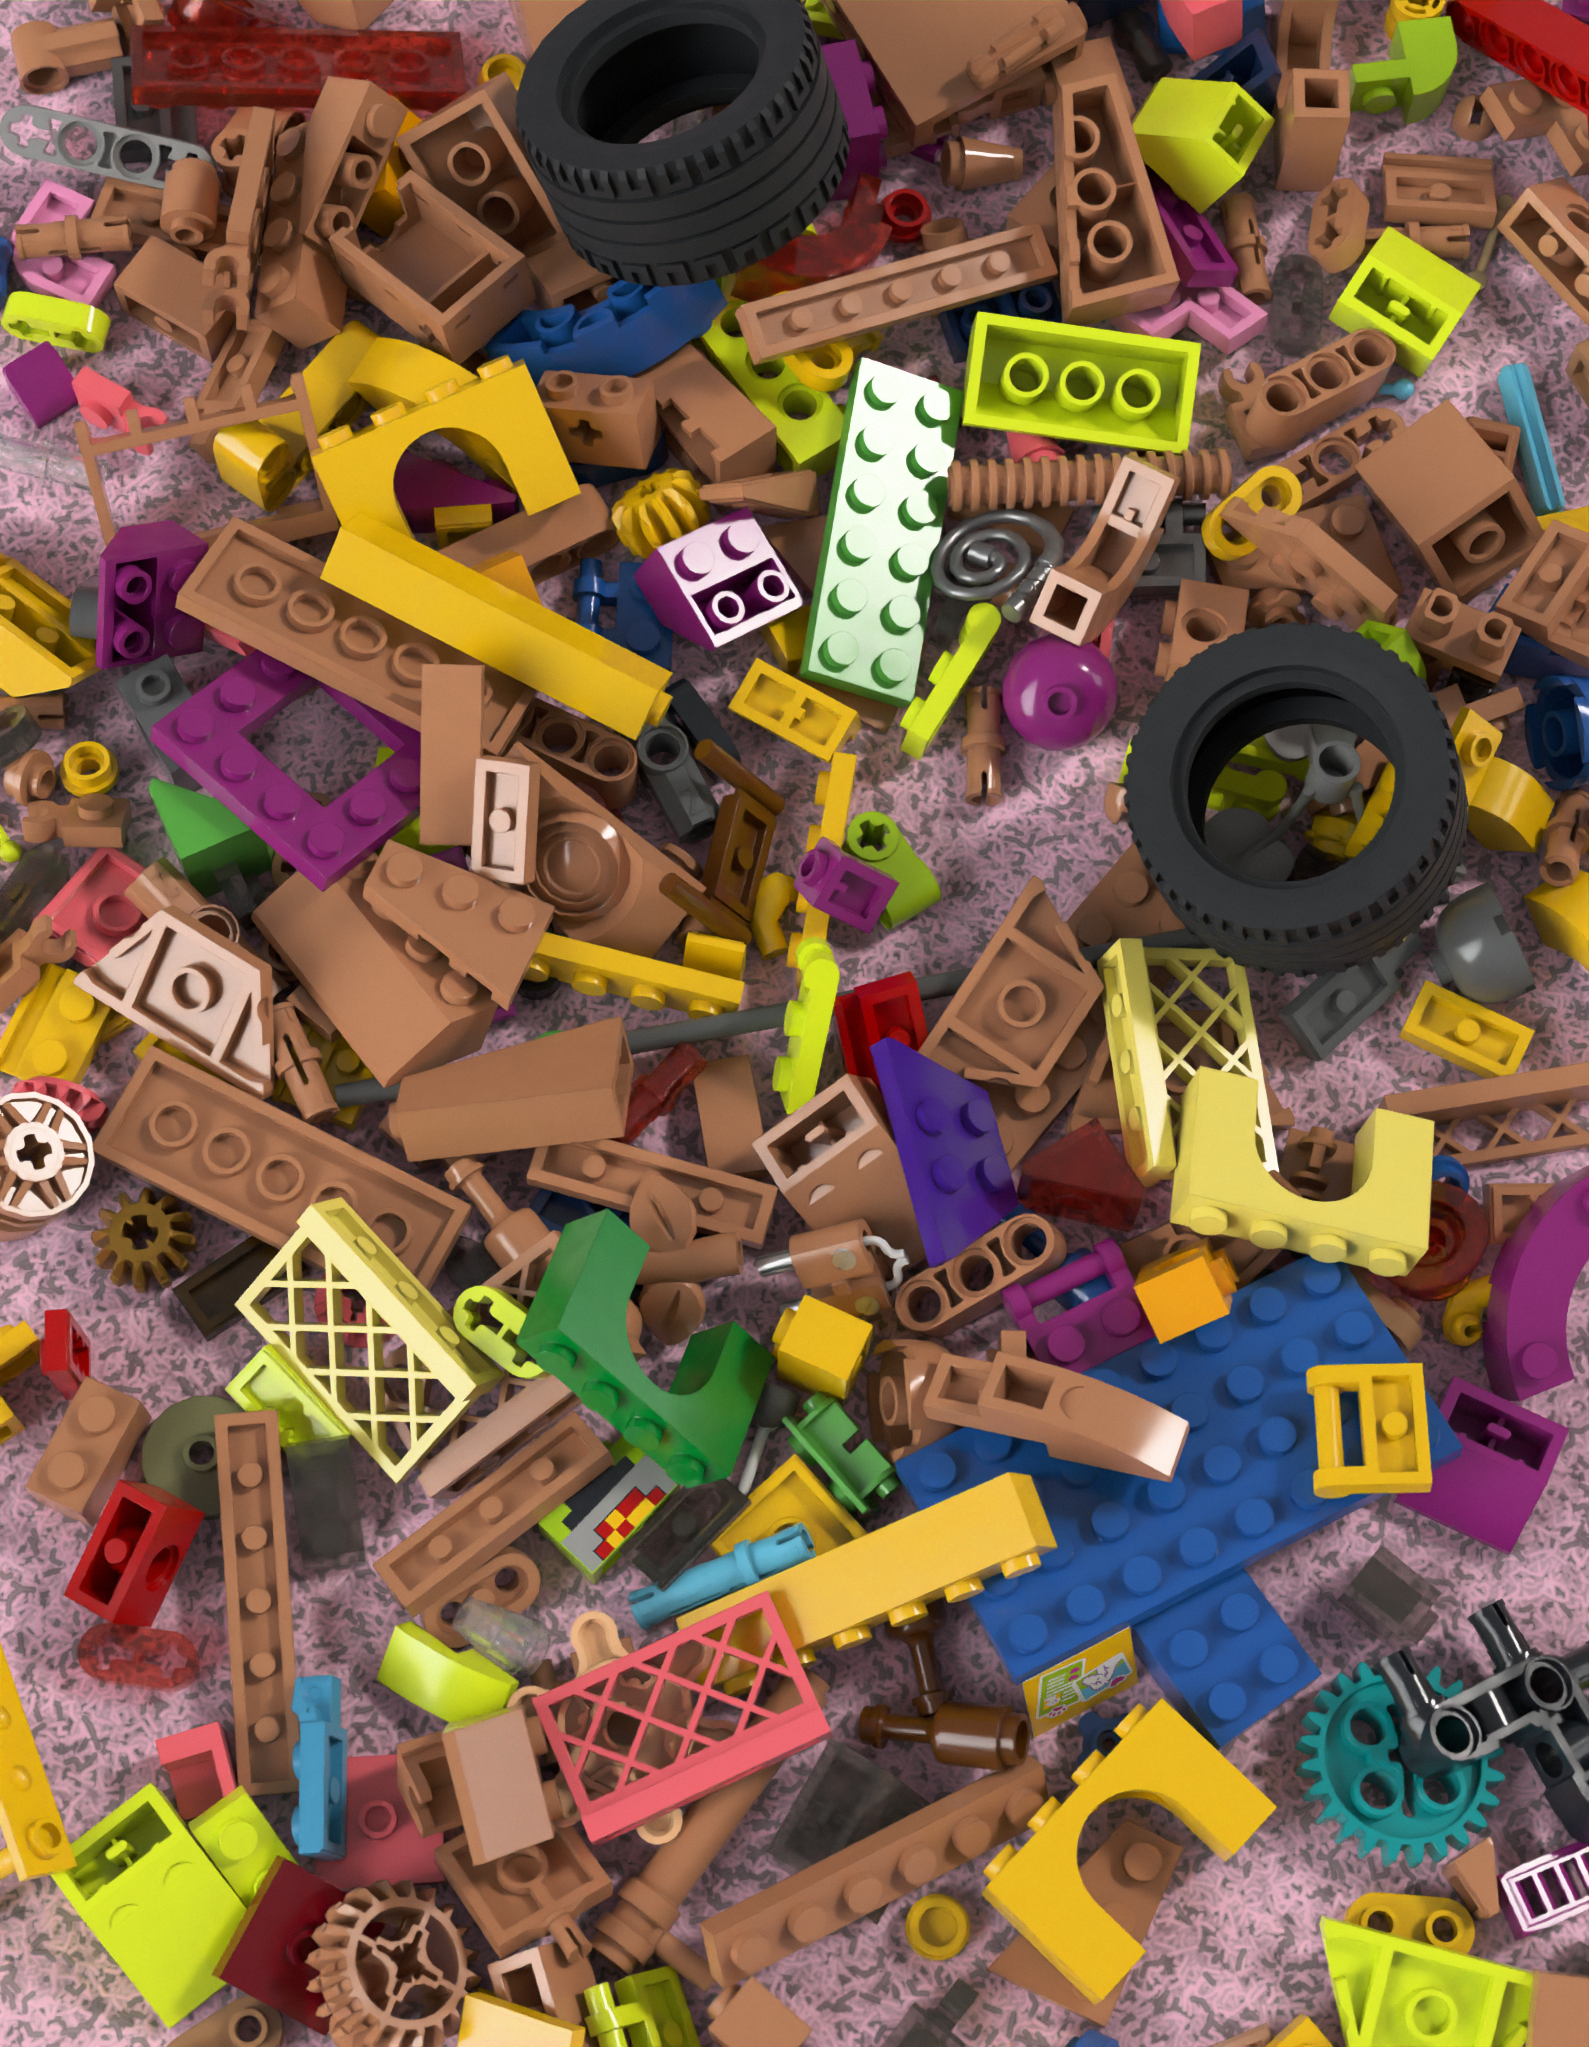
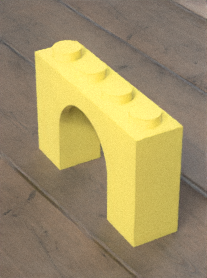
M1200 1066L1181 1095L1176 1149L1177 1166L1174 1170L1170 1222L1188 1226L1193 1231L1203 1235L1223 1234L1249 1240L1253 1245L1264 1249L1283 1248L1309 1254L1311 1258L1320 1262H1344L1368 1268L1372 1273L1380 1276L1400 1275L1406 1277L1428 1250L1434 1121L1376 1107L1355 1136L1351 1196L1330 1202L1313 1201L1297 1196L1282 1187L1267 1172L1259 1158L1255 1143L1259 1080Z

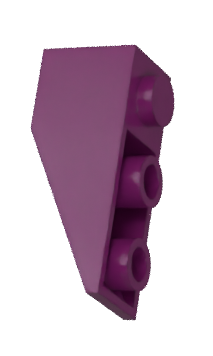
M407 448L397 463L393 478L394 491L412 534L436 533L434 508L491 504L494 524L519 513L518 495L513 494L507 486L496 480L484 479L480 481L462 474L456 466L445 460L432 459L429 461L411 454Z

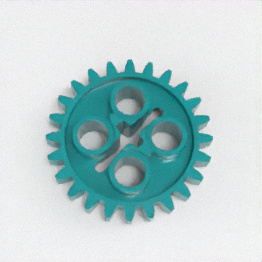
M1364 1661L1360 1662L1352 1670L1353 1682L1340 1672L1330 1683L1334 1694L1321 1690L1313 1700L1321 1713L1308 1711L1301 1720V1724L1314 1735L1301 1736L1295 1743L1296 1750L1311 1756V1759L1301 1763L1295 1772L1297 1776L1313 1778L1315 1782L1302 1798L1308 1802L1322 1800L1326 1808L1319 1814L1316 1823L1321 1825L1335 1819L1341 1826L1336 1833L1334 1842L1339 1845L1351 1835L1359 1839L1357 1857L1363 1859L1374 1847L1381 1848L1383 1866L1389 1867L1396 1861L1400 1851H1403L1409 1867L1416 1868L1423 1862L1425 1848L1430 1858L1435 1863H1439L1448 1856L1447 1843L1459 1852L1470 1843L1466 1830L1478 1834L1488 1825L1484 1816L1479 1811L1491 1812L1498 1806L1500 1800L1485 1788L1497 1787L1505 1779L1504 1774L1489 1768L1488 1764L1496 1761L1504 1754L1503 1748L1496 1749L1458 1772L1436 1778L1435 1780L1441 1782L1446 1788L1448 1804H1438L1432 1801L1424 1791V1778L1418 1777L1409 1769L1403 1774V1768L1399 1762H1390L1388 1756L1395 1749L1398 1759L1403 1761L1400 1754V1739L1403 1733L1399 1728L1401 1723L1398 1720L1403 1716L1379 1672H1375L1374 1676ZM1435 1666L1425 1677L1430 1682L1438 1697L1443 1695L1445 1700L1460 1693L1464 1684L1461 1680H1458L1447 1689L1440 1686L1441 1668ZM1387 1707H1392L1396 1711L1397 1723L1395 1728L1391 1715L1386 1711ZM1360 1720L1369 1724L1375 1732L1376 1744L1365 1745L1359 1742L1352 1734L1350 1728L1351 1721ZM1438 1737V1742L1444 1748L1443 1742ZM1361 1783H1372L1384 1792L1386 1797L1385 1809L1373 1808L1365 1802L1360 1792ZM1404 1796L1408 1808L1413 1813L1412 1817H1406L1403 1814L1401 1803Z

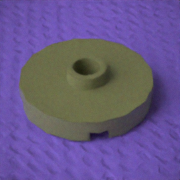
M192 1396L170 1405L153 1421L142 1444L141 1468L147 1484L159 1486L205 1512L202 1520H217L221 1518L214 1415L246 1411L239 1404L220 1396ZM202 1446L213 1448L214 1455L210 1462L204 1465L193 1463V1454L198 1448Z

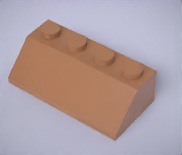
M373 852L324 892L297 870L253 911L251 920L385 1089L400 1083L402 1077L442 1066L481 1050L498 1004L491 999L492 995L483 984L471 975L464 978L449 966L450 958L426 939L417 941L363 898L364 884L379 857Z

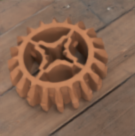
M387 1879L372 1883L368 1886V1889L365 1887L354 1889L345 1895L344 1903L338 1902L327 1910L325 1917L328 1923H324L316 1928L311 1936L320 1948L311 1952L305 1963L320 1971V1976L312 1979L306 1990L315 1993L323 1992L326 2001L318 2007L315 2016L327 2017L333 2014L338 2021L333 2028L331 2038L341 2039L351 2033L353 2034L352 2047H443L445 2037L450 2038L459 2033L460 2017H462L465 1995L468 1994L467 1991L478 1986L482 1977L468 1970L467 1964L475 1961L480 1953L479 1950L464 1947L462 1938L467 1936L471 1926L462 1924L455 1927L450 1920L456 1904L446 1903L436 1908L435 1888H425L415 1893L412 1880H401L391 1886ZM369 1922H384L398 1927L395 1934L386 1940L379 1936L372 1940L362 1934ZM416 2000L426 2006L416 2020L400 2019L390 2015L393 2007L402 2001L411 2003Z

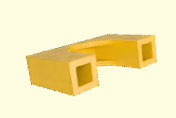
M509 355L501 356L478 367L477 371L480 377L461 386L458 385L455 378L446 380L425 390L423 393L427 400L405 409L402 401L372 413L370 415L374 423L353 433L349 425H344L318 437L317 440L320 447L311 451V460L341 525L343 526L357 513L361 512L415 540L395 495L393 486L394 472L401 455L414 440L427 432L441 428H460L472 431L485 438L497 449L506 464L528 516L581 494L579 485L524 359L512 363Z
M1162 1697L1149 1711L1139 1702L1114 1729V1732L1122 1741L1107 1757H1104L1096 1749L1070 1777L1079 1785L1070 1797L1061 1804L1052 1796L1027 1823L1035 1832L1032 1838L1019 1852L1008 1843L983 1870V1873L991 1882L985 1887L981 1895L1094 2005H1097L1108 1995L1147 1951L1096 1903L1082 1882L1077 1865V1844L1081 1829L1088 1816L1099 1807L1116 1800L1130 1798L1148 1800L1171 1811L1218 1857L1226 1862L1277 1808Z

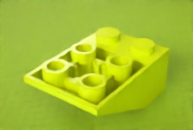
M150 1782L70 1844L77 1866L70 1871L53 1874L51 1877L83 1921L168 2029L171 2030L228 1984L213 1976L212 1973L248 1908L164 1793Z

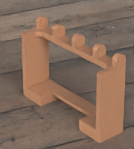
M302 372L291 374V387L294 393L289 396L256 403L251 383L240 385L244 406L202 416L198 414L194 396L185 397L182 399L187 419L142 429L137 408L127 410L125 414L130 432L108 437L92 438L85 420L73 422L105 546L107 547L116 535L117 530L97 455L299 411L311 458V451L319 448L320 445L317 440L318 436ZM313 462L312 466L320 498L276 508V515L245 521L284 542L340 530L336 512ZM226 526L193 534L209 543V550Z

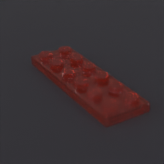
M131 25L132 105H148L158 109L172 106H204L213 110L253 106L275 109V111L284 108H315L328 76L372 81L386 93L394 96L409 110H425L433 114L467 93L460 32Z

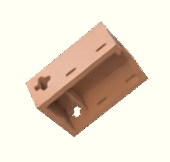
M410 170L397 181L398 187H396L404 215L394 222V229L391 235L382 245L373 247L370 244L361 249L355 228L352 226L347 229L341 227L329 237V241L342 279L346 284L433 352L460 365L537 299L524 254L414 171Z

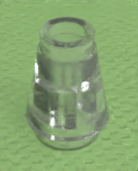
M473 1596L463 1602L452 1624L454 1631L461 1634L465 1640L510 1676L514 1674L524 1678L531 1676L545 1658L551 1642L550 1633L541 1629L542 1625L539 1619L480 1601Z

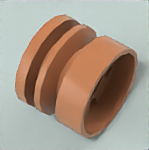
M37 1092L10 1093L0 1098V1242L23 1240L44 1229L57 1216L74 1205L89 1186L95 1164L92 1138L79 1115L59 1099ZM17 1153L20 1156V1158L26 1159L30 1157L34 1163V1166L31 1164L30 1161L20 1162L17 1158Z

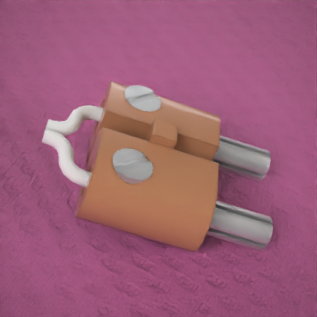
M862 1218L793 1235L789 1240V1249L759 1256L756 1261L757 1270L762 1277L795 1270L804 1290L811 1289V1294L808 1296L854 1317L872 1315L877 1312L894 1309L897 1295L896 1288L903 1280L902 1267L910 1264L905 1249H893L886 1240L873 1236L868 1224ZM876 1246L880 1247L885 1255L897 1259L892 1268L894 1278L883 1254L876 1255ZM803 1296L782 1301L779 1306L781 1316L787 1307L797 1311Z

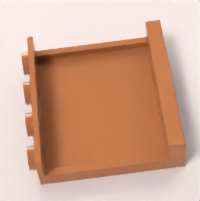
M820 0L844 40L855 39L860 60H870L876 91L913 149L932 139L934 124L1062 53L1069 51L1074 60L1081 57L1088 30L1086 19L1079 6L1075 2L1068 3L1066 0ZM1045 6H1053L1065 21L1066 26L1063 35L1049 45L1041 44L1042 50L1009 73H999L1000 79L986 89L977 88L965 70L967 61L982 50L990 51V44L1022 22H1032V15Z

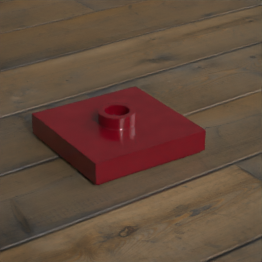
M277 1855L212 1975L314 2031L327 2036L332 2014L327 2017L315 2016L318 2007L326 2002L323 1992L315 1993L306 1990L309 1982L320 1976V1971L308 1965L305 1961L311 1952L320 1948L311 1936L316 1928L324 1923H328L325 1917L327 1910L338 1902L344 1903L347 1893ZM369 1922L362 1934L372 1940L378 1936L380 1937L386 1923Z

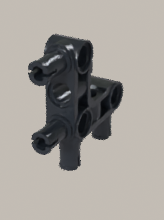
M1500 1599L1467 1618L1469 1623L1474 1626L1496 1666V1669L1493 1670L1494 1675L1445 1700L1443 1695L1439 1697L1436 1695L1430 1682L1425 1678L1414 1659L1409 1646L1392 1653L1373 1665L1376 1672L1378 1671L1403 1716L1398 1719L1401 1723L1399 1728L1403 1733L1400 1739V1754L1404 1764L1412 1773L1420 1778L1429 1780L1458 1772L1500 1748L1499 1742L1502 1740L1507 1744L1514 1742L1517 1748L1524 1749L1546 1787L1543 1794L1555 1814L1561 1820L1565 1830L1580 1843L1589 1844V1701L1582 1691L1589 1686V1641L1561 1657L1550 1654L1544 1655L1543 1651L1539 1652L1537 1647L1531 1649L1505 1607L1504 1600ZM1436 1735H1437V1736L1440 1738V1740L1443 1742L1444 1748H1443V1747L1441 1746V1744L1438 1742V1739H1437Z

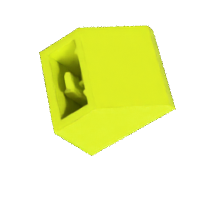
M1162 77L1154 85L1131 123L1144 164H1147L1169 184L1177 197L1183 201L1186 200L1201 215L1244 176L1273 126L1275 119L1237 83Z
M1388 226L1339 297L1328 320L1350 334L1364 328L1377 329L1384 332L1392 339L1396 346L1394 362L1421 378L1482 285Z

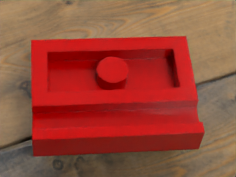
M911 971L854 987L853 993L839 997L836 994L832 1019L844 1073L871 1078L882 1097L883 1094L870 1047L883 1038L889 1037L918 1052L928 1036L917 980Z

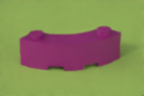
M1589 1165L1571 1173L1550 1187L1530 1206L1532 1209L1523 1218L1510 1238H1506L1495 1261L1488 1282L1492 1284L1488 1302L1487 1322H1483L1482 1325L1483 1352L1493 1394L1508 1401H1522L1575 1379L1567 1349L1566 1326L1570 1298L1575 1283L1589 1260Z

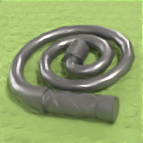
M1015 509L987 511L962 521L944 537L935 549L930 566L935 586L954 599L964 601L991 599L1009 591L1025 577L1032 565L1031 548L1021 535L1008 529H985L969 534L956 545L950 556V572L959 582L973 586L994 582L1003 574L1007 567L1006 558L1003 554L999 553V548L986 544V542H1005L1018 551L1019 561L1015 569L1004 579L989 586L965 588L954 585L946 579L943 570L946 555L966 534L990 524L1010 522L1029 526L1042 536L1045 547L1035 566L1026 576V580L1021 582L1016 589L1017 591L1001 607L1003 616L1007 620L1017 623L1035 603L1034 600L1039 598L1051 568L1062 565L1064 540L1051 522L1032 512ZM968 553L970 563L989 569L978 573L966 571L963 567V559Z

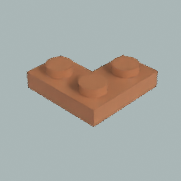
M1527 79L1491 84L1487 87L1479 100L1504 142L1546 135L1571 178L1589 174V134L1586 114Z

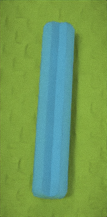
M1525 363L1508 364L1501 368L1497 380L1509 424L1518 426L1521 429L1517 455L1532 510L1536 517L1562 512L1566 502L1530 369Z

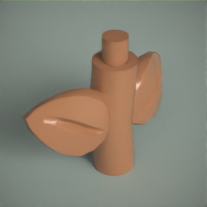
M657 1174L646 1175L638 1186L630 1205V1229L650 1246L635 1285H644L638 1298L644 1324L657 1339L669 1346L676 1345L687 1339L698 1329L704 1319L706 1303L700 1282L743 1274V1246L738 1231L694 1239L697 1233L696 1208L689 1196L670 1180Z

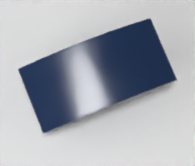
M1052 280L940 312L938 315L954 364L967 361L971 326L978 311L1062 323L1061 305Z

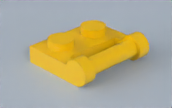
M1422 1363L1319 1365L1306 1371L1307 1392L1314 1396L1319 1465V1469L1313 1473V1487L1316 1496L1333 1499L1346 1497L1350 1494L1423 1493L1431 1491L1433 1482ZM1343 1392H1358L1363 1466L1344 1467L1339 1394Z

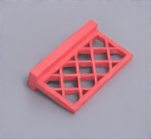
M768 1590L531 1699L580 1812L581 1821L590 1842L595 1846L602 1845L833 1737ZM762 1610L772 1631L763 1658L728 1646L737 1621ZM725 1627L720 1642L704 1637ZM691 1642H696L717 1650L704 1686L669 1673L678 1648ZM777 1644L787 1667L771 1662ZM666 1654L661 1670L645 1664ZM725 1654L760 1666L747 1702L712 1689ZM632 1669L658 1677L644 1713L610 1701L619 1676ZM767 1670L792 1678L804 1702L780 1714L754 1705ZM607 1681L602 1697L587 1692V1690ZM666 1681L700 1693L687 1729L653 1717ZM574 1696L598 1704L585 1741L561 1732L550 1707ZM708 1697L743 1710L735 1734L720 1742L695 1733ZM607 1708L641 1721L628 1757L593 1744ZM751 1713L767 1719L746 1729ZM649 1724L684 1737L675 1763L662 1769H657L636 1761ZM692 1740L709 1746L686 1757ZM565 1742L582 1748L576 1765ZM590 1752L624 1764L616 1789L593 1801H590L580 1778ZM633 1768L649 1774L627 1784Z

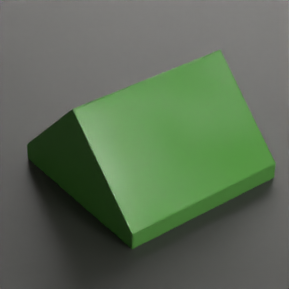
M152 778L148 789L165 833L187 880L204 898H208L272 870L276 851L219 800Z

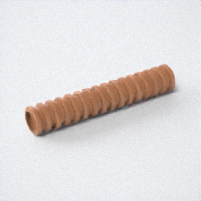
M1217 448L1215 454H1209L1207 449H1200L1197 455H1192L1190 450L1186 449L1180 452V456H1174L1172 450H1165L1162 456L1156 457L1154 451H1147L1144 457H1138L1181 478L1172 501H1174L1175 496H1181L1183 501H1190L1193 495H1198L1200 500H1208L1211 494H1216L1217 498L1221 500L1228 496V493L1231 491V459L1225 448ZM1129 452L1127 454H1131L1138 457V454L1136 452ZM1099 453L1093 454L1091 460H1085L1083 454H1077L1072 461H1067L1065 455H1059L1056 461H1050L1048 456H1041L1039 462H1032L1030 457H1023L1021 463H1014L1013 458H1005L1003 464H996L995 459L990 458L986 460L985 465H978L977 459H970L968 465L961 466L959 460H952L947 469L949 506H952L953 512H960L962 506H969L971 511H978L980 505H987L989 510H996L998 504H1005L1006 509H1014L1016 503H1022L1023 507L1028 509L1033 507L1034 502H1040L1042 508L1050 507L1051 502L1058 501L1060 507H1066L1069 501H1075L1077 506H1084L1087 500H1093L1095 505H1102L1123 458L1120 457L1119 453H1111L1109 459H1103Z

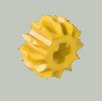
M669 468L662 474L655 472L650 478L644 481L639 480L634 488L624 491L622 499L615 502L611 509L613 513L611 520L617 528L615 532L622 544L629 548L633 556H641L643 559H648L656 548L707 524L710 519L708 512L710 506L706 501L700 500L699 489L702 487L698 480H694L689 470Z

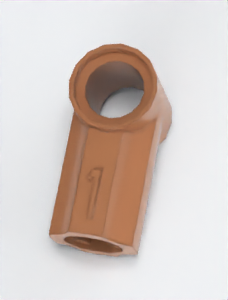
M114 17L58 29L50 22L30 21L15 28L10 37L20 85L24 91L33 95L60 91L67 85L69 78L112 69L111 58L124 57Z

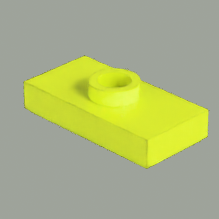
M270 1344L264 1346L225 1388L246 1412L278 1410L281 1449L308 1477L316 1475L352 1437V1434Z

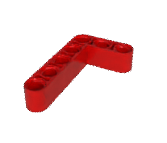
M1448 0L1446 2L1445 15L1451 17L1453 30L1462 42L1586 114L1589 134V26L1544 0Z

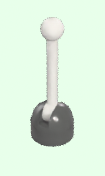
M765 1382L752 1416V1420L758 1425V1429L732 1506L727 1507L723 1511L722 1520L748 1497L769 1432L786 1426L781 1421L785 1416L795 1415L801 1398L799 1394Z

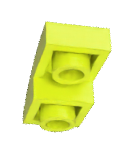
M413 1621L395 1626L376 1680L403 1698L450 1723L507 1708L509 1699L519 1684V1681L475 1649L457 1654Z

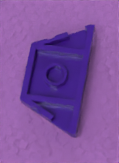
M885 1037L872 1045L870 1050L929 1267L937 1268L956 1257L1020 1204L988 1092L894 1038Z

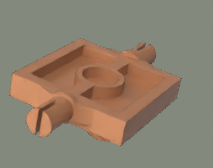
M572 1825L568 1827L555 1826L554 1838L473 1866L465 1831L434 1849L436 1865L500 1959L532 1941L547 1937L548 1935L553 1936L569 1963L579 1961L578 1953L584 1959L592 1950L591 1942L586 1939L574 1920L581 1913L613 1896L612 1881Z

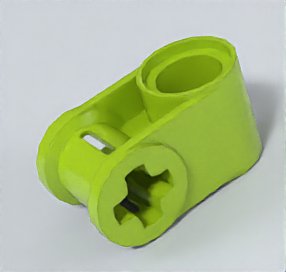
M867 811L859 814L851 821L847 829L843 851L890 874L900 883L878 919L886 929L893 930L942 900L940 888L932 872L917 857L897 828L896 823L888 815L881 812ZM864 840L869 846L862 848L860 843ZM879 843L881 849L877 852L873 846Z

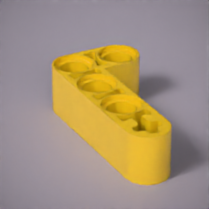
M358 320L348 322L343 327L342 333L335 335L302 372L318 437L344 425L351 427L370 405L347 381L376 338L382 336ZM291 385L279 398L286 397L294 393ZM299 411L259 419V421L254 420L219 429L215 436L213 453L223 482L266 512L276 510L313 469Z

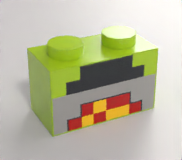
M623 1435L615 1444L611 1443L608 1439L602 1442L610 1451L615 1463L538 1523L541 1535L594 1585L600 1581L681 1495L680 1484L670 1479L666 1471L641 1449L629 1444Z

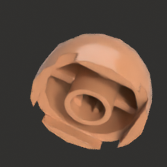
M883 1339L874 1349L872 1357L883 1356L880 1372L868 1373L866 1400L870 1432L873 1442L886 1443L889 1452L884 1453V1455L891 1463H895L965 1427L928 1419L924 1412L922 1404L943 1353L951 1354L946 1348L934 1342L914 1339Z

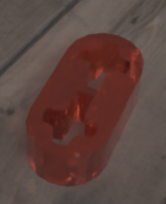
M99 1623L85 1632L78 1645V1660L82 1669L94 1680L104 1684L161 1692H179L192 1684L200 1670V1655L197 1648L185 1635L174 1631L133 1625ZM108 1637H115V1644L123 1651L134 1652L133 1661L113 1659L109 1664V1669L101 1670V1662L92 1656V1651L94 1647H104ZM175 1645L177 1646V1653L187 1660L185 1668H175L171 1678H163V1670L159 1666L144 1663L146 1654L165 1656L169 1651V1646Z

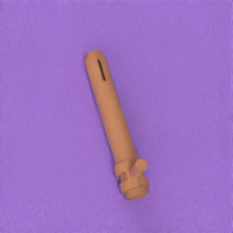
M804 1668L803 1670L821 1710H823L828 1703L824 1696L830 1687L814 1672ZM784 1676L762 1708L780 1714L804 1703L794 1680ZM756 1715L746 1729L767 1719ZM786 1759L690 1804L682 1815L683 1822L677 1836L668 1843L660 1845L638 1877L630 1876L616 1894L620 1901L611 1913L604 1911L594 1924L593 1928L596 1934L590 1942L592 1949L597 1954L629 1976L637 1964L644 1966L654 1953L706 1993L710 1989L715 1979L711 1976L708 1961L669 1931L681 1916L678 1907Z

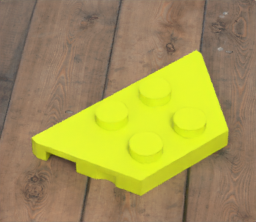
M1321 1916L1319 1925L1345 2047H1522L1526 2042L1533 1971L1328 1916Z

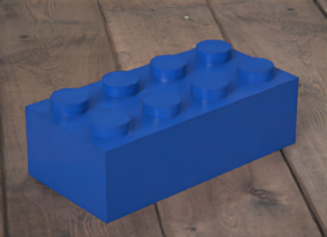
M1244 1568L1130 1627L1133 1651L1178 1713L1218 1751L1224 1749L1305 1690L1322 1674Z

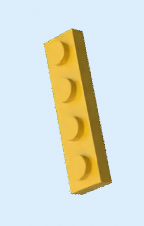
M834 751L831 771L819 770L814 805L824 806L821 825L810 823L805 855L815 848L822 836L834 841L843 850L855 779L857 755ZM798 892L796 912L806 914L803 933H791L786 967L797 968L795 988H800L802 981L801 970L796 960L798 945L809 937H819L827 942L831 915L813 907Z
M547 932L524 976V979L536 982L546 981L548 977L558 978V981L570 983L573 989L586 995L603 996L606 993L629 998L633 1005L642 1009L658 1011L666 1007L686 1012L691 1019L737 1011L745 984L743 981Z

